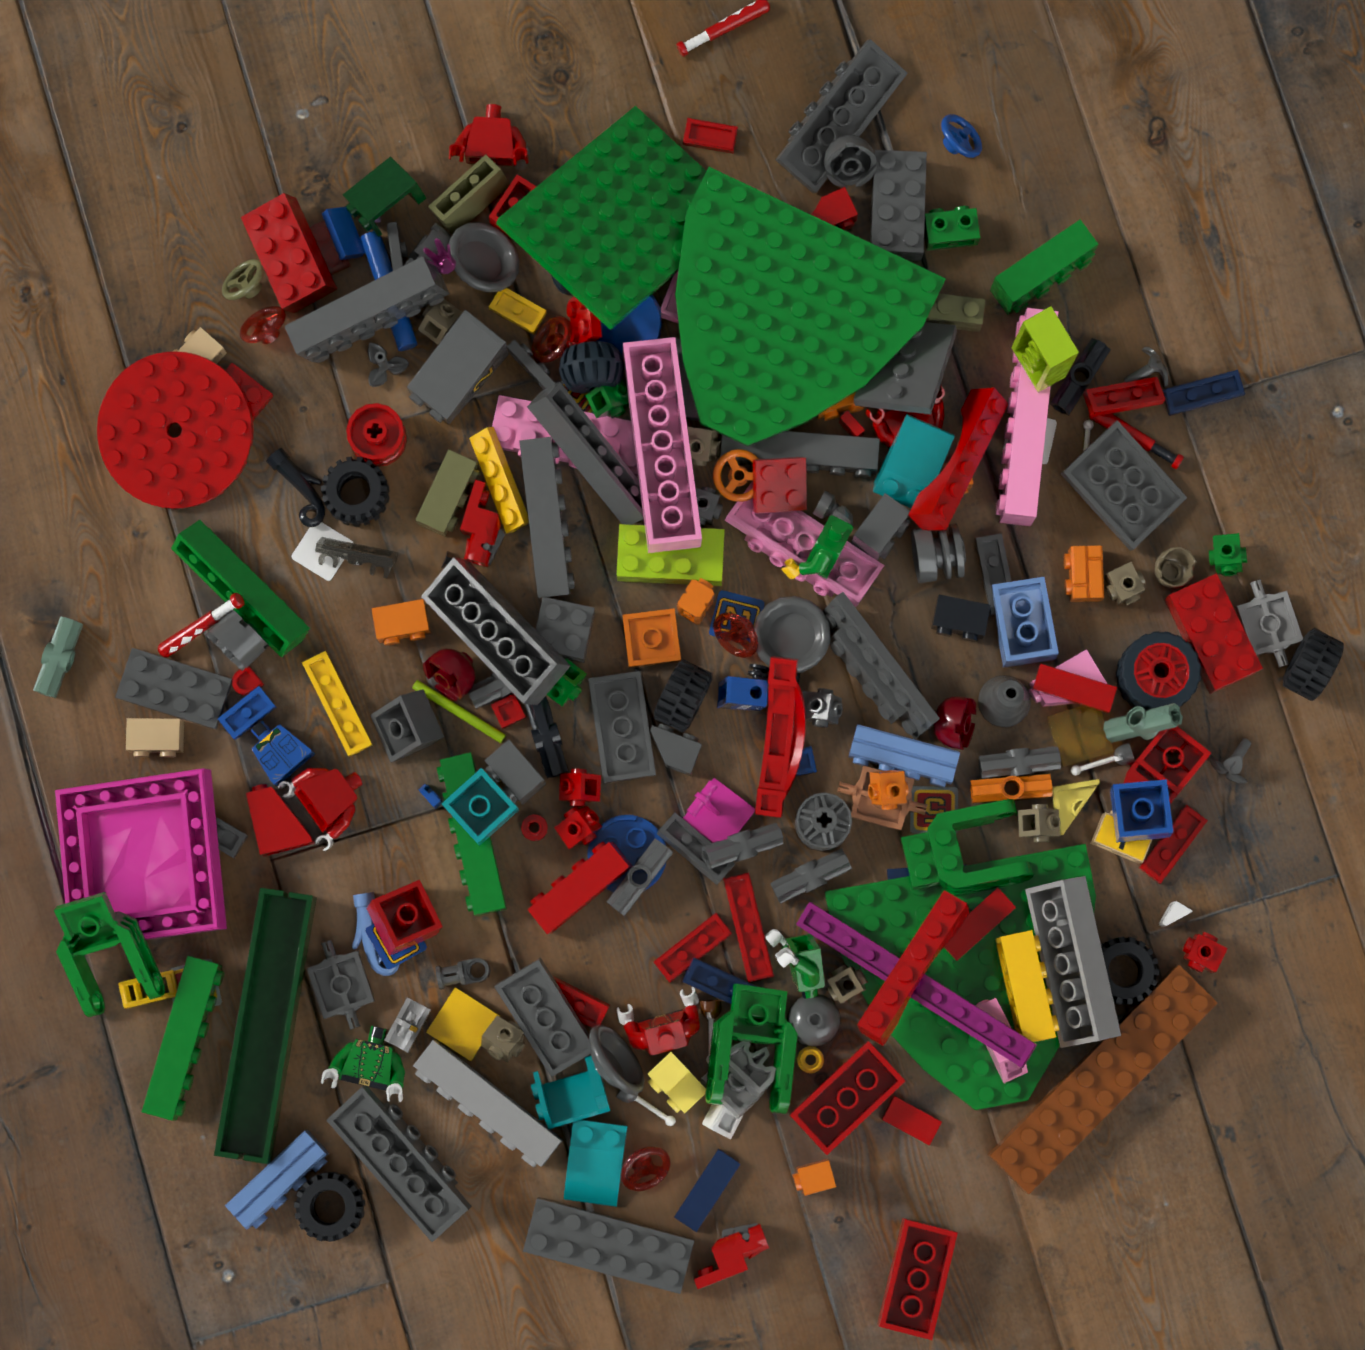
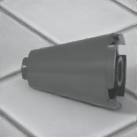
M999 675L989 679L983 685L979 693L978 705L984 719L992 725L1013 727L1027 716L1031 706V697L1029 690L1021 680L1010 675Z

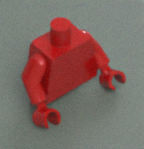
M497 104L486 105V117H474L473 122L466 125L455 143L449 146L448 159L451 160L452 156H459V162H463L465 153L467 164H476L484 155H487L499 166H515L520 159L525 160L526 164L529 163L526 141L519 129L511 125L510 119L501 118L502 107Z
M940 384V391L937 394L931 414L897 410L884 413V410L877 408V414L872 416L871 411L868 409L865 413L873 421L872 424L878 439L891 448L907 414L942 429L945 417L942 398L945 395V391Z

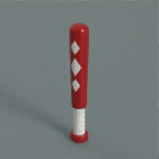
M756 0L718 23L704 29V32L686 42L680 41L676 43L680 55L685 57L688 55V51L707 41L711 42L770 11V4L768 0Z
M238 593L232 594L230 600L217 609L209 611L158 645L159 654L165 658L171 656L216 624L221 617L231 610L242 608L245 604L242 596Z

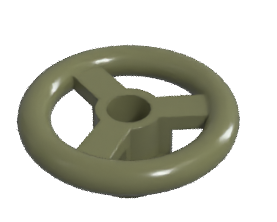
M247 260L230 272L222 286L224 298L227 300H237L245 296L249 299L259 293L262 288L260 281L264 275V268L260 260ZM257 268L256 274L254 276L252 273ZM237 287L239 291L230 292V289Z

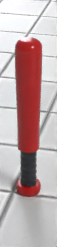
M1089 413L1091 420L1107 429L1118 420L1145 451H1150L1172 464L1171 467L1173 469H1177L1184 459L1183 455H1175L1166 448L1156 444V440L1112 413L1091 417Z

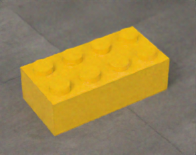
M1030 930L996 938L995 942L1015 1031L1033 1042L1055 1038V1032L1059 1031L1056 1015H1051L1049 1005L1053 1004L1050 988L1045 989L1043 978H1047V972L1044 962H1039L1037 954L1038 951H1041L1038 935L1033 936V931Z

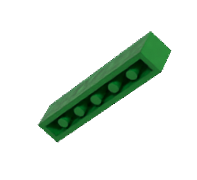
M198 520L178 534L171 549L224 602L230 600L232 594H240L245 604L242 608H234L233 610L280 657H283L302 643L310 627L247 564L239 559L230 547L225 545L201 520Z
M471 752L440 759L441 766L437 767V773L440 783L445 782L447 792L442 793L444 801L476 773ZM452 816V818L448 819L451 834L456 833L458 844H454V850L457 860L462 859L464 869L459 870L462 885H467L469 890V896H465L468 912L473 911L475 916L506 910V902L491 836L479 846Z
M187 956L141 1111L142 1113L171 1121H176L178 1116L182 1117L186 1107V1101L183 1100L185 1091L190 1090L194 1075L191 1074L193 1064H198L202 1050L198 1048L201 1038L206 1037L209 1023L206 1022L209 1012H213L216 1005L217 997L213 996L216 986L220 987L223 981L224 971L221 970V964Z

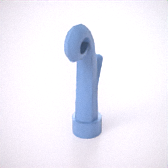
M374 892L353 895L354 906L357 910V924L352 948L357 949L362 940L371 968L377 974L383 976L393 975L398 970L399 965L392 969L385 968L381 964L382 960L365 932L367 927L374 924L366 909L370 902L375 899Z

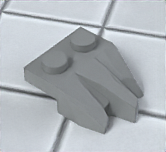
M744 1041L731 1047L728 1080L725 1081L721 1100L723 1105L737 1119L760 1099L774 1081L776 1068L773 1066L765 1067L763 1065L770 1055L767 1047L751 1053L749 1051L750 1043ZM708 1072L700 1080V1083L705 1088Z

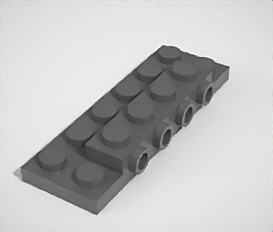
M871 39L864 43L852 60L847 63L843 61L834 71L837 75L832 83L830 81L826 82L819 91L822 95L817 102L812 101L805 108L804 113L806 117L803 121H797L788 131L791 135L787 140L789 143L775 159L812 193H817L828 178L824 166V158L830 144L837 138L845 135H856L859 137L908 74Z
M842 592L837 595L823 610L829 622L830 630L834 633L830 640V647L833 653L840 656L846 664L849 674L856 677L862 685L865 695L871 698L878 706L881 716L887 719L890 724L899 719L905 732L912 735L916 740L940 718L845 593Z
M364 1085L327 1119V1122L428 1239L433 1242L472 1206L456 1189L455 1185L458 1182L455 1180L456 1174L454 1170L448 1165L443 1166L437 1159L438 1152L431 1145L426 1146L420 1140V1131L412 1124L407 1125L401 1118L403 1116L402 1110L395 1104L390 1105L388 1102L383 1104L372 1090Z

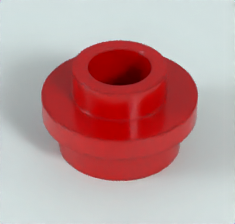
M530 815L523 820L521 831L526 839L539 841L547 834L548 825L543 817ZM532 823L539 824V830L535 833L529 829Z

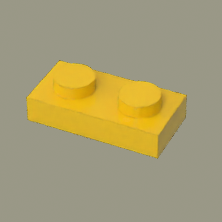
M508 288L497 292L489 305V310L533 335L547 314L545 309Z

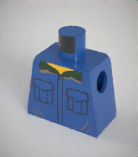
M260 721L251 729V732L259 740L253 746L252 751L270 781L277 787L279 783L285 781L315 755L309 747L280 724L271 730L264 721Z

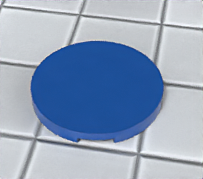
M650 295L611 330L601 322L602 337L595 342L602 341L615 345L623 357V343L659 339L661 335L662 312L654 296Z
M620 815L601 824L602 828L595 833L597 838L589 843L587 856L589 859L594 855L592 849L602 841L606 844L614 842L632 866H634L655 838L665 846L666 843L657 835L658 829L651 822L635 815ZM666 863L655 876V878L652 880L650 886H648L645 890L652 887L659 880V878L663 874ZM629 870L606 889L614 892L627 876ZM643 870L634 872L632 876L634 883L639 885L644 884L648 879L647 873Z

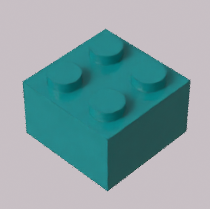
M482 768L442 803L444 808L479 846L519 811L518 807Z

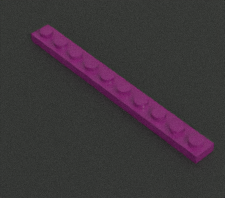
M812 902L808 903L796 923L803 930L886 981L900 959ZM926 974L923 975L911 996L915 1001L1021 1068L1025 1066L1037 1046L1030 1039Z

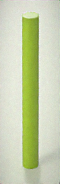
M417 680L414 683L412 689L415 691L424 689L427 698L500 744L504 741L506 734L421 681Z

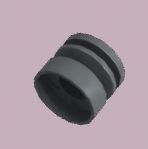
M957 523L949 524V536H947L946 530H938V538H933L931 530L911 529L912 554L918 583L937 581L938 569L941 568L945 579H951V567L954 569L956 578L964 577L966 552L964 540Z
M826 792L814 794L805 799L799 807L795 819L796 834L800 841L808 848L820 852L830 851L840 846L850 833L852 825L851 811L846 802L837 795ZM823 814L826 815L828 820H831V823H828L826 828H822L821 823L816 821Z

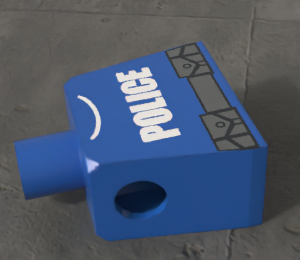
M727 676L718 685L717 708L755 711L764 709L768 704V681ZM750 691L755 694V699L750 695Z

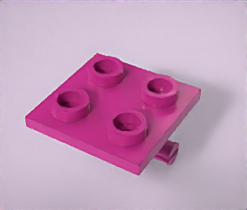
M713 778L712 781H708L700 793L697 792L695 794L696 799L687 809L688 812L683 819L706 839L715 843L728 839L727 836L740 832L755 812V808L717 779Z

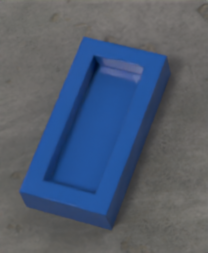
M346 207L326 209L322 216L340 260L362 257L365 254V250L351 214Z

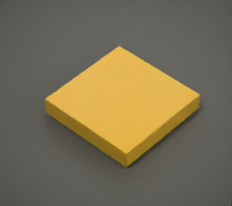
M455 987L426 1033L469 1061H472L481 1047L482 1035L498 1014Z

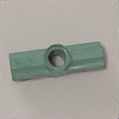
M60 616L52 641L46 645L41 658V664L43 665L33 691L52 698L57 697L64 675L71 669L74 662V649L83 627L82 623Z
M1175 703L1149 710L1136 706L1127 715L1105 721L1103 730L1105 731L1106 739L1111 743L1137 736L1149 740L1155 737L1159 731L1181 725L1183 716L1181 715L1180 707Z

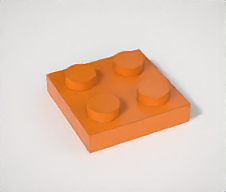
M675 608L622 615L629 668L681 661Z

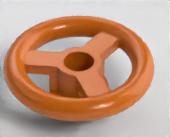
M736 449L723 454L718 459L713 470V481L716 489L723 497L731 501L743 502L753 498V488L743 494H735L733 491L736 487L745 485L748 480L753 481V472H748L745 467L739 466L735 458L743 457L752 463L754 459L759 458L750 451ZM728 461L731 467L728 473L730 483L725 488L721 481V470ZM741 471L744 475L743 480H736L734 473Z

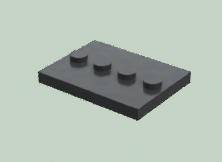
M925 322L923 328L865 387L855 393V406L931 414L957 334L956 325Z
M1118 420L1060 473L1130 551L1134 550L1187 499L1184 493Z

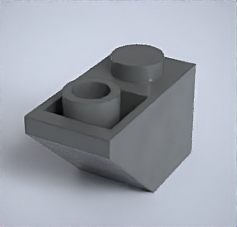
M659 724L658 727L652 725L651 735L665 766L691 776L702 748V744L698 743L699 738L684 733L683 737L673 733V728L663 724Z

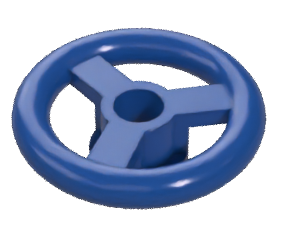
M946 115L941 122L942 132L945 137L943 139L945 148L952 154L960 153L968 158L979 156L982 151V142L974 127L958 115ZM949 123H957L960 126H962L963 129H957ZM968 135L971 136L974 142V150L972 149L968 141Z

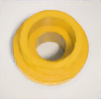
M808 1046L799 1052L797 1063L802 1071L815 1073L822 1068L824 1056L818 1048ZM811 1054L815 1057L816 1061L813 1065L806 1063L805 1058L807 1055Z

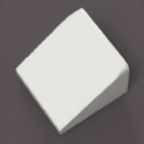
M1177 901L1171 902L1162 916L1159 926L1165 927L1188 915L1192 910Z
M712 1104L702 1124L731 1139L743 1115L737 1119L724 1105Z

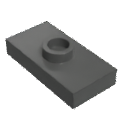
M391 222L387 225L393 271L404 266V258L408 257L406 242H401L397 222Z

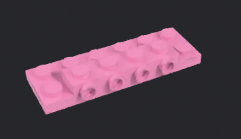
M499 395L492 427L495 429L502 450L516 452L521 457L519 440L551 437L527 408L532 401ZM584 412L634 475L638 476L631 421L611 418L609 416L596 418L594 413ZM559 447L560 458H555L556 464L562 461L569 463L570 467L576 468Z
M753 481L744 493L750 491L753 488ZM753 498L737 502L725 519L726 522L746 534L744 540L748 542L747 545L752 551L757 553L762 551L769 556L771 563L777 567H786L785 561L790 558L798 565L801 562H806L824 528V525L802 511L755 513L753 511ZM846 541L827 579L818 574L801 575V573L795 579L801 582L806 580L813 585L814 591L821 596L829 595L832 597L834 593L839 595L844 592L852 604L857 607L885 565Z

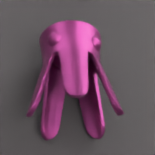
M436 238L434 242L438 251L437 255L426 247L423 250L433 261L428 260V262L436 266L439 273L448 274L454 270L456 261L451 256L450 245L447 244V252L440 239Z

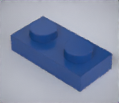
M258 686L220 716L218 720L231 737L236 740L273 711L276 706L262 688Z

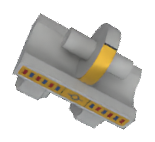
M407 997L385 1041L409 1053L431 1009Z

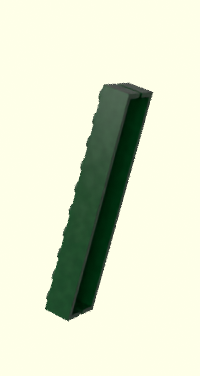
M260 887L214 1156L243 1159L244 1161L263 1164L272 1162L317 900L315 896L289 892L288 896V893L285 891Z

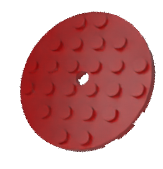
M178 351L156 353L144 357L121 372L108 388L103 398L97 421L99 450L104 464L114 480L126 492L142 502L172 509L195 507L207 503L224 493L238 479L246 466L254 436L253 417L249 402L242 388L224 368L207 358ZM173 423H178L182 428L181 434L176 438H173L168 433L169 427Z

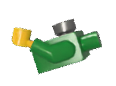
M824 491L813 514L822 519L828 516L829 518L807 561L801 562L798 565L790 558L785 561L787 566L781 568L790 579L796 578L800 573L801 575L818 574L827 579L854 528L853 516L850 511L843 505L840 507L835 500V496L827 491Z

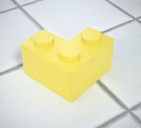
M672 1052L648 1073L651 1078L648 1083L658 1094L663 1090L670 1097L666 1102L676 1113L680 1110L686 1113L705 1095L706 1088Z

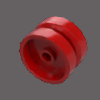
M379 403L366 404L357 409L349 418L346 428L347 440L356 457H363L365 461L370 460L376 467L388 466L397 461L403 454L407 443L406 429L399 415L392 408ZM381 433L377 434V438H373L374 434Z

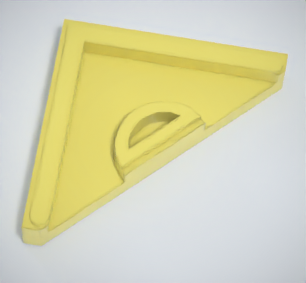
M1099 779L1052 787L1054 809H1059L1060 836L1064 835L1100 784Z

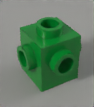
M623 380L615 387H596L585 395L596 418L611 416V418L619 417L626 412L625 408L629 406L627 387Z
M1239 533L1214 535V550H1209L1210 566L1215 565L1216 573L1223 576H1234L1238 572H1243L1242 563H1247L1246 547H1241Z
M567 658L565 660L571 665L570 668L547 693V696L560 706H563L569 699L574 701L582 691V688L579 686L587 673Z

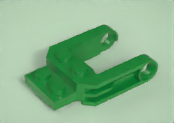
M1007 799L937 813L927 828V832L901 837L912 890L940 885L945 891L958 896L1017 884L1032 879L1034 875L1031 863L1027 861L968 873L963 872L964 864L955 831L992 824L994 820L1008 818L1013 815L1017 816L1018 812L1015 801Z
M106 892L62 904L54 909L64 932L63 939L56 953L80 1006L87 1017L103 1014L105 1002L84 955L116 946L118 943H121L137 981L142 984L149 999H155L164 995L165 985L137 920L120 911L114 912Z
M743 984L733 985L731 1011L713 1023L705 1099L708 1104H723L721 1100L725 1081L728 1080L732 1040L765 1045L774 1044L773 1067L776 1068L774 1081L771 1083L769 1108L773 1113H787L791 1100L798 1035L792 1024L785 1019L788 991Z

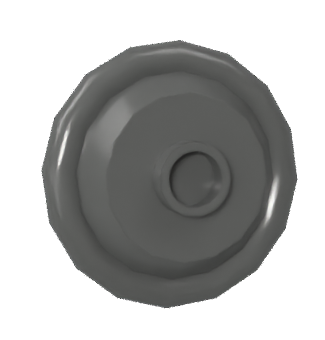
M482 222L467 223L456 229L449 239L451 256L456 261L454 271L462 281L472 288L484 292H500L512 285L519 274L520 260L516 247L508 236L495 226Z
M797 596L780 597L767 604L756 617L752 630L753 646L761 661L770 667V657L772 656L798 659L797 673H803L816 666L827 653L831 640L830 625L823 611L812 601Z
M601 1024L593 1027L590 1031L589 1041L592 1060L599 1075L613 1087L619 1088L625 1093L636 1095L642 1092L645 1082L643 1071L629 1045L610 1027Z

